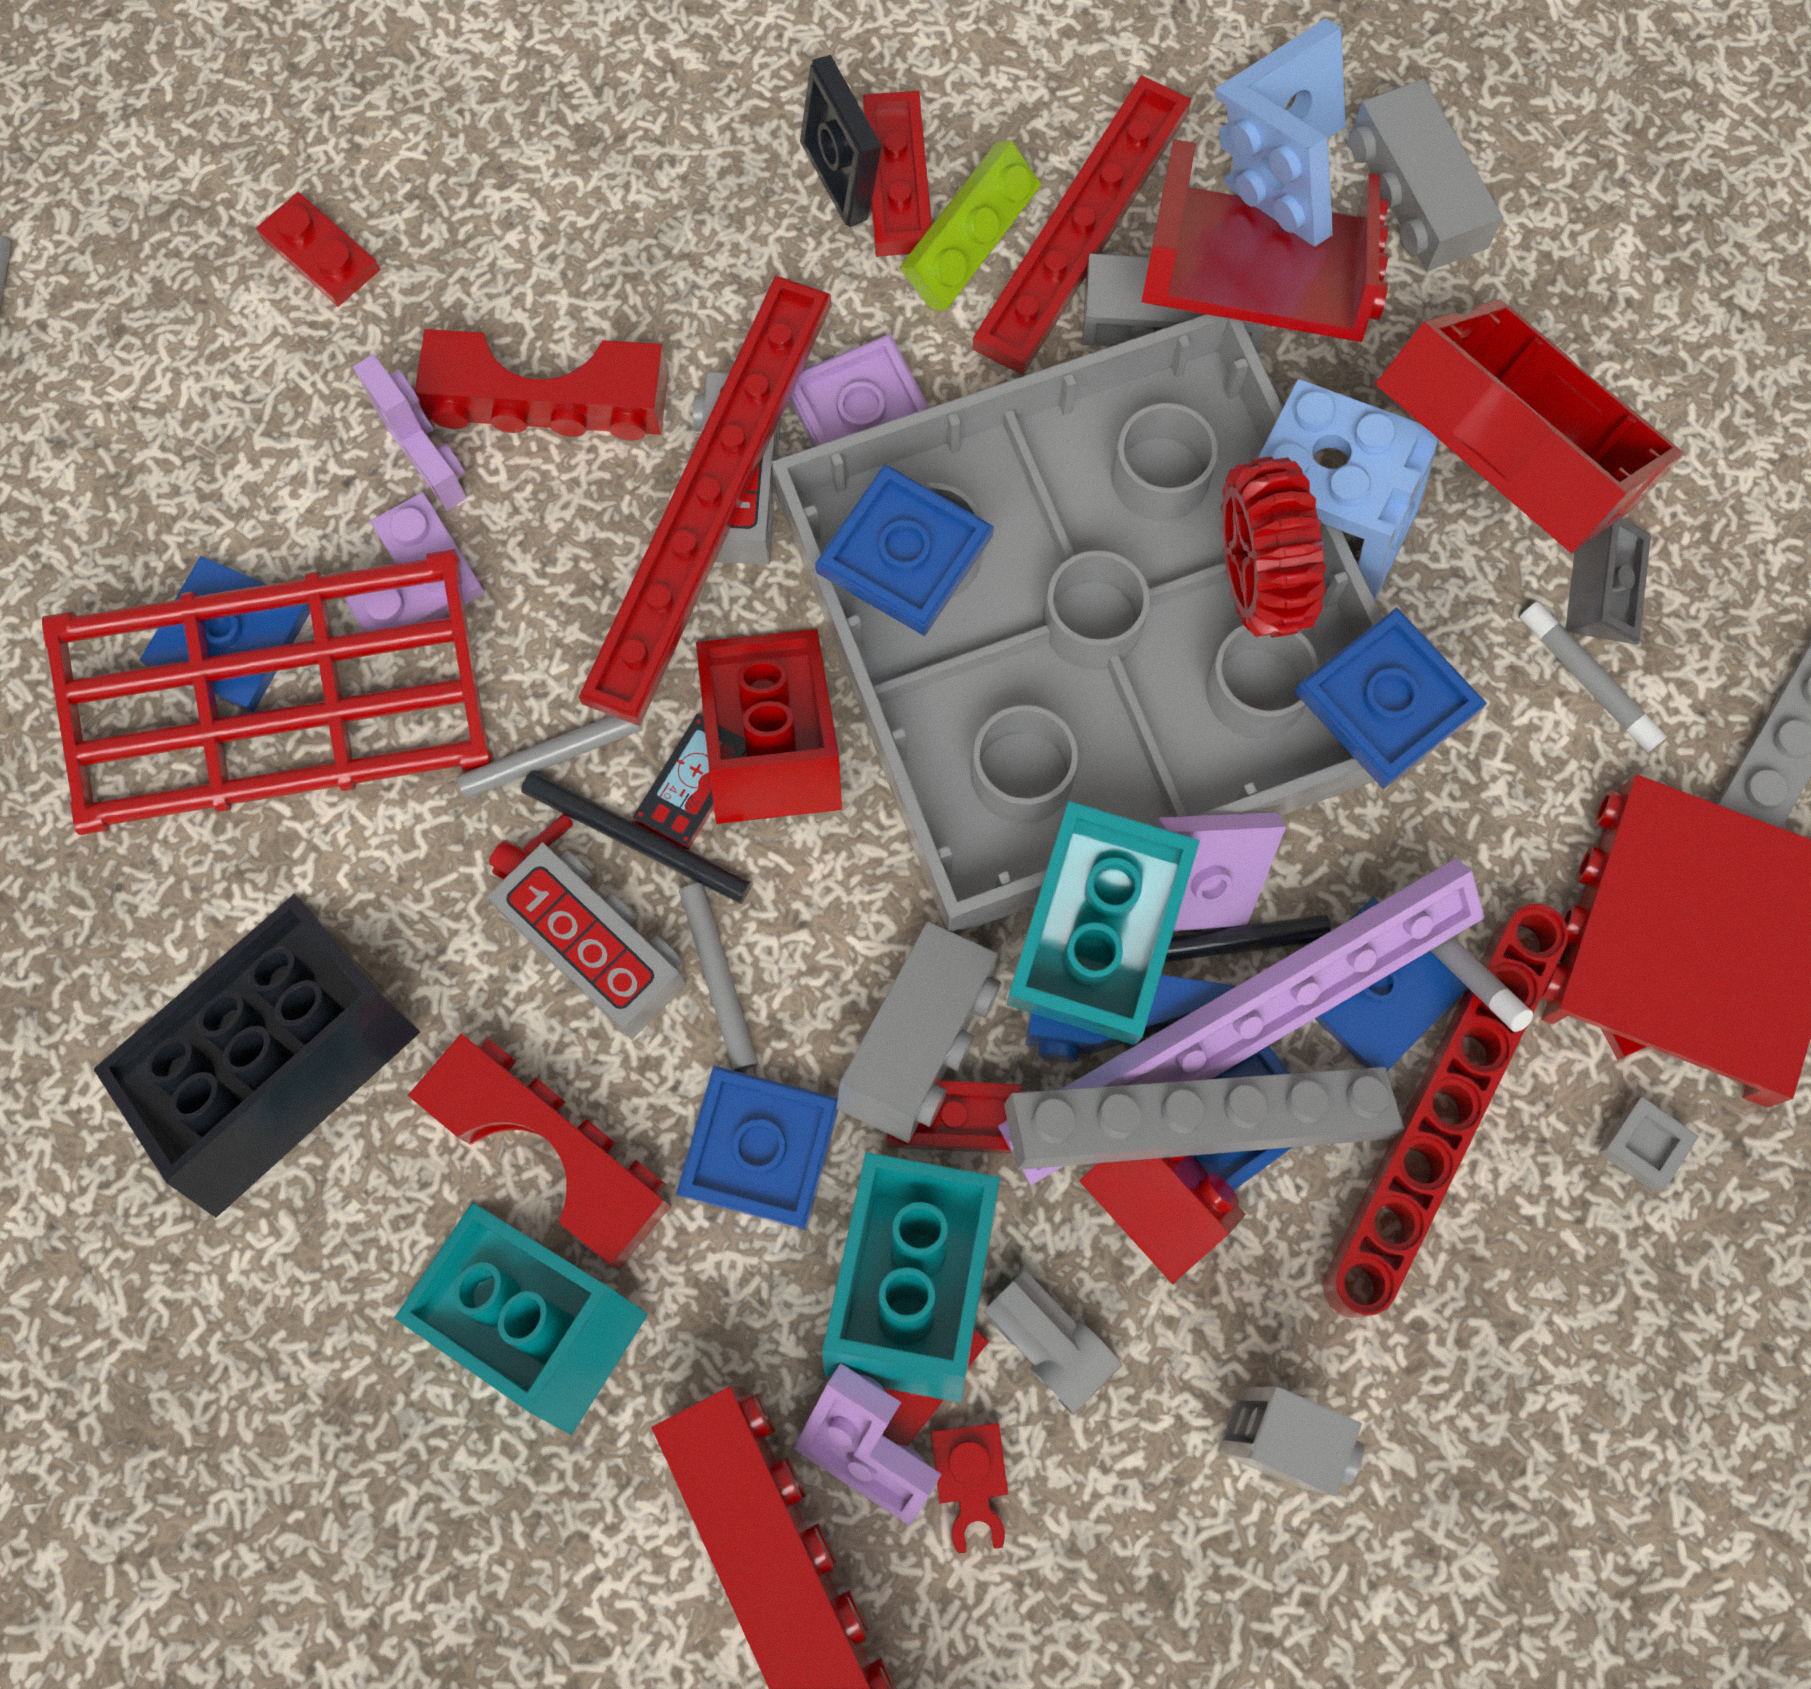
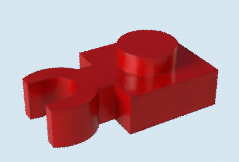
M999 1423L931 1431L935 1470L941 1473L937 1482L939 1504L957 1501L960 1504V1513L955 1518L951 1531L958 1554L966 1553L965 1530L968 1525L975 1521L986 1523L991 1529L993 1548H1002L1005 1540L1004 1526L997 1514L990 1510L988 1498L1008 1495Z

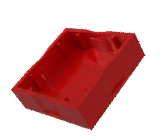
M1501 299L1475 306L1469 314L1450 313L1424 321L1375 383L1376 386L1571 554L1631 512L1685 455L1682 450L1621 399L1588 375L1566 353Z

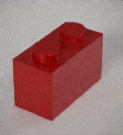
M1192 1155L1097 1163L1079 1180L1172 1285L1229 1235L1246 1215L1238 1206L1239 1200L1232 1187L1219 1175L1214 1173L1208 1174Z

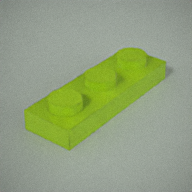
M1012 140L998 141L994 144L899 267L925 303L936 311H946L1041 187V183Z

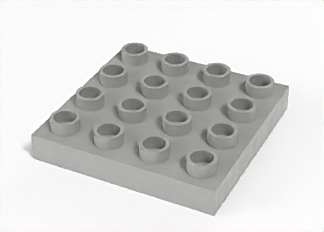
M1206 314L771 461L779 503L946 930L952 933L959 934L1037 904L1068 801L1156 827L1158 819L1162 817L1277 812L1279 816L1375 782L1295 693L1296 688L1303 680L1383 618L1342 531L1323 523L1320 526L1321 538L1325 544L1323 560L1327 570L1324 573L1323 581L1326 592L1322 598L1323 608L1314 627L1299 630L1298 633L1275 638H1271L1270 635L1255 637L1243 625L1241 616L1236 612L1234 596L1230 594V581L1228 574L1225 573V554L1222 551L1224 546L1223 534L1220 529L1222 526L1220 506L1224 501L1222 489L1230 469H1234L1239 464L1249 463L1251 459L1259 457L1283 410V406L1249 334L1240 320ZM884 464L994 526L993 537L925 637L816 573L815 569L816 561ZM1427 754L1424 758H1422L1411 768L1421 765L1429 754Z

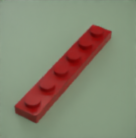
M1143 75L1140 76L973 336L972 350L1024 376L1085 279L1089 254H1100L1189 114L1191 98Z

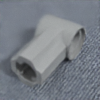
M1026 1270L983 1311L1013 1346L1015 1345L1033 1365L1030 1370L1042 1384L1045 1382L1059 1397L1058 1401L1073 1415L1122 1366L1118 1358L1103 1341L1080 1320L1075 1323Z

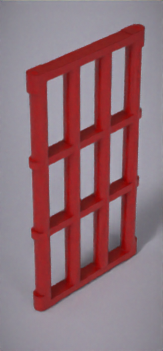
M456 550L426 553V559L324 576L319 571L305 573V579L198 596L195 591L182 593L178 600L76 616L73 611L43 616L42 629L45 647L48 650L72 801L70 802L72 818L77 834L86 835L109 831V825L208 808H215L217 812L231 810L232 804L333 787H340L341 791L356 789L355 784L458 766H461L462 770L466 771L491 763L492 752L489 749L488 735L485 731L461 587L460 558ZM444 581L450 614L449 618L332 637L327 600ZM309 603L315 640L209 657L203 620ZM184 624L189 661L80 679L73 678L68 647L69 642ZM454 642L460 674L459 679L342 698L337 661ZM319 664L325 701L224 718L218 717L213 686L214 681ZM194 685L199 722L83 741L78 704ZM459 703L465 704L470 734L469 740L352 759L347 722ZM329 725L335 762L228 779L223 743ZM204 747L209 783L93 803L88 765Z

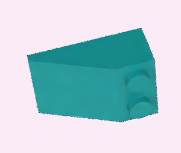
M1068 801L1006 1005L1136 1045L1144 1034L1200 840Z
M472 1202L394 1319L529 1413L572 1436L647 1318L648 1313L607 1285Z

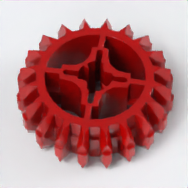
M1272 456L1251 459L1249 463L1236 465L1234 469H1230L1226 477V483L1222 489L1224 501L1220 506L1222 513V526L1220 529L1223 534L1224 544L1222 551L1225 554L1226 560L1225 573L1229 577L1230 594L1234 596L1236 612L1241 616L1243 625L1255 637L1268 635L1271 638L1288 636L1298 633L1299 630L1314 627L1323 608L1322 598L1326 592L1323 576L1327 569L1323 560L1325 544L1321 538V520L1318 519L1316 512V498L1310 493V481L1303 474V470L1298 463L1291 461L1289 457L1273 459Z

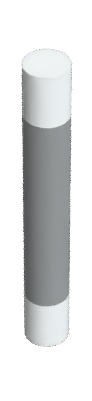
M1539 601L1532 604L1520 615L1519 618L1647 753L1667 738L1666 734Z
M1454 937L1430 950L1512 1031H1520L1532 1021L1533 1012Z

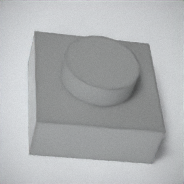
M1641 1096L1631 1101L1598 1153L1656 1193L1666 1189L1699 1136Z

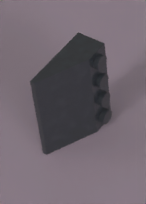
M294 893L93 1070L164 1181L217 1218L421 1032L386 991Z

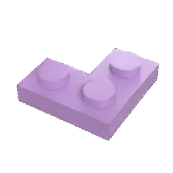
M374 354L354 365L353 369L384 426L446 511L467 499L458 481L459 478L466 474L462 465L446 443L436 448L427 435L434 431V429L418 406L417 402H419V399L400 370L397 369L388 374Z
M424 492L370 521L396 564L426 559V553L455 549L460 558L459 565L464 605L485 594ZM444 581L345 598L363 631L437 620L449 614Z
M840 1363L827 1383L793 1449L910 1526L930 1496L941 1473L927 1465L924 1458L914 1449L905 1445H897L882 1435L901 1402L887 1394L881 1384L875 1379L864 1374H857Z

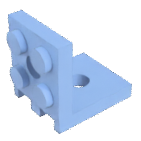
M1325 18L1215 88L1216 100L1227 106L1228 123L1219 128L1221 149L1232 155L1233 171L1224 176V182L1247 205L1251 207L1256 206L1276 220L1285 231L1295 233L1314 247L1333 235L1328 138L1346 127L1342 32L1340 26ZM1296 94L1292 106L1286 110L1288 102Z
M1298 379L1258 458L1272 456L1273 459L1289 457L1291 461H1296L1303 470V474L1310 481V493L1316 498V512L1321 523L1364 539L1358 566L1376 601L1421 506L1439 439L1418 422ZM1334 448L1343 452L1348 462L1342 467L1329 469L1319 465L1313 455L1319 450Z

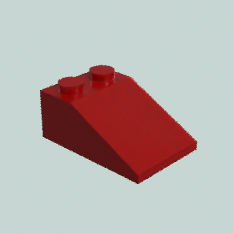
M818 629L696 642L708 766L716 824L842 810L839 752ZM718 725L745 739L746 752L743 757L721 759Z

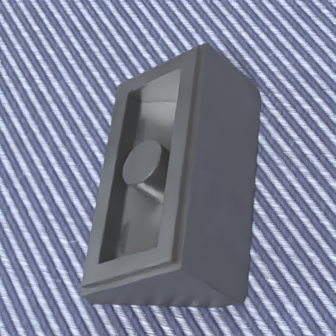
M1621 518L1574 552L1565 627L1569 633L1634 645L1639 644L1651 540L1650 533Z

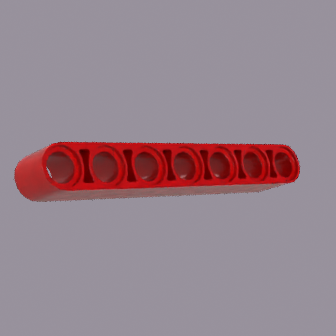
M1540 903L1528 904L1518 909L1501 923L1494 932L1480 960L1533 1013L1566 947L1569 936L1567 924L1561 914L1552 907ZM1518 927L1530 929L1536 934L1540 942V952L1529 951L1522 946L1518 939ZM1469 988L1465 991L1402 1117L1404 1130L1391 1140L1325 1273L1323 1281L1324 1296L1330 1307L1340 1315L1349 1318L1377 1315L1388 1309L1395 1300L1527 1028L1525 1027L1517 1032L1512 1031ZM1463 1037L1474 1038L1482 1044L1486 1051L1485 1066L1472 1064L1466 1059L1461 1046ZM1436 1093L1448 1095L1455 1101L1459 1112L1456 1124L1452 1125L1442 1121L1435 1113L1433 1099ZM1408 1150L1420 1152L1429 1162L1431 1173L1426 1184L1414 1181L1407 1174L1404 1158ZM1380 1208L1391 1210L1401 1221L1402 1234L1396 1244L1383 1240L1375 1229L1374 1220ZM1351 1267L1362 1269L1369 1275L1372 1281V1297L1365 1305L1353 1301L1345 1290V1277Z

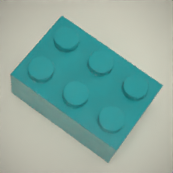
M865 1152L822 1349L825 1377L831 1378L841 1363L857 1374H864L875 1379L886 1389L962 1403L994 1222L1000 1177Z

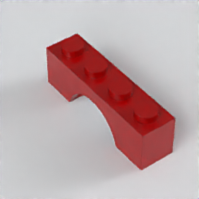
M424 329L414 392L427 419L448 429H462L468 423L492 424L496 429L508 433L523 432L527 426L551 428L560 435L569 437L581 436L585 434L586 430L607 431L617 438L634 441L644 438L645 434H662L669 370L662 344L602 340L593 356L575 371L551 379L526 378L507 370L495 359L482 332Z
M461 1033L407 1096L456 1137L470 1145L489 1135L504 1131H526L545 1138L559 1155L566 1176V1198L559 1223L610 1266L620 1270L670 1209L671 1206L658 1196L666 1184L637 1160L628 1169L624 1168L608 1154L616 1143L586 1118L577 1128L558 1113L566 1101L535 1077L526 1087L508 1071L517 1061L487 1036L477 1046Z

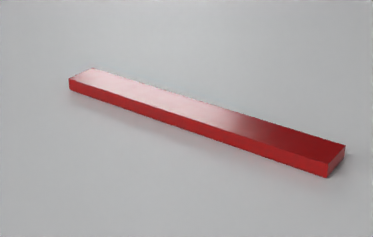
M777 275L774 276L579 694L582 705L641 726L832 306L831 294Z

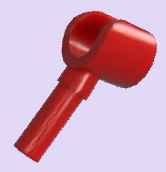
M562 814L538 836L531 839L524 848L517 846L507 839L503 840L490 856L489 863L494 867L492 873L504 880L542 842L549 847L573 827L572 821L565 814Z

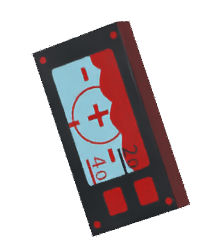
M699 714L693 719L633 815L634 822L687 849H690L714 809L704 718ZM718 725L721 759L743 757L746 752L745 739Z

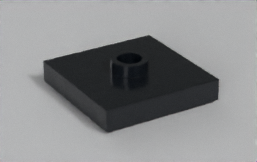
M827 55L813 59L809 71L800 143L843 222L850 228L868 220L882 145L832 56Z

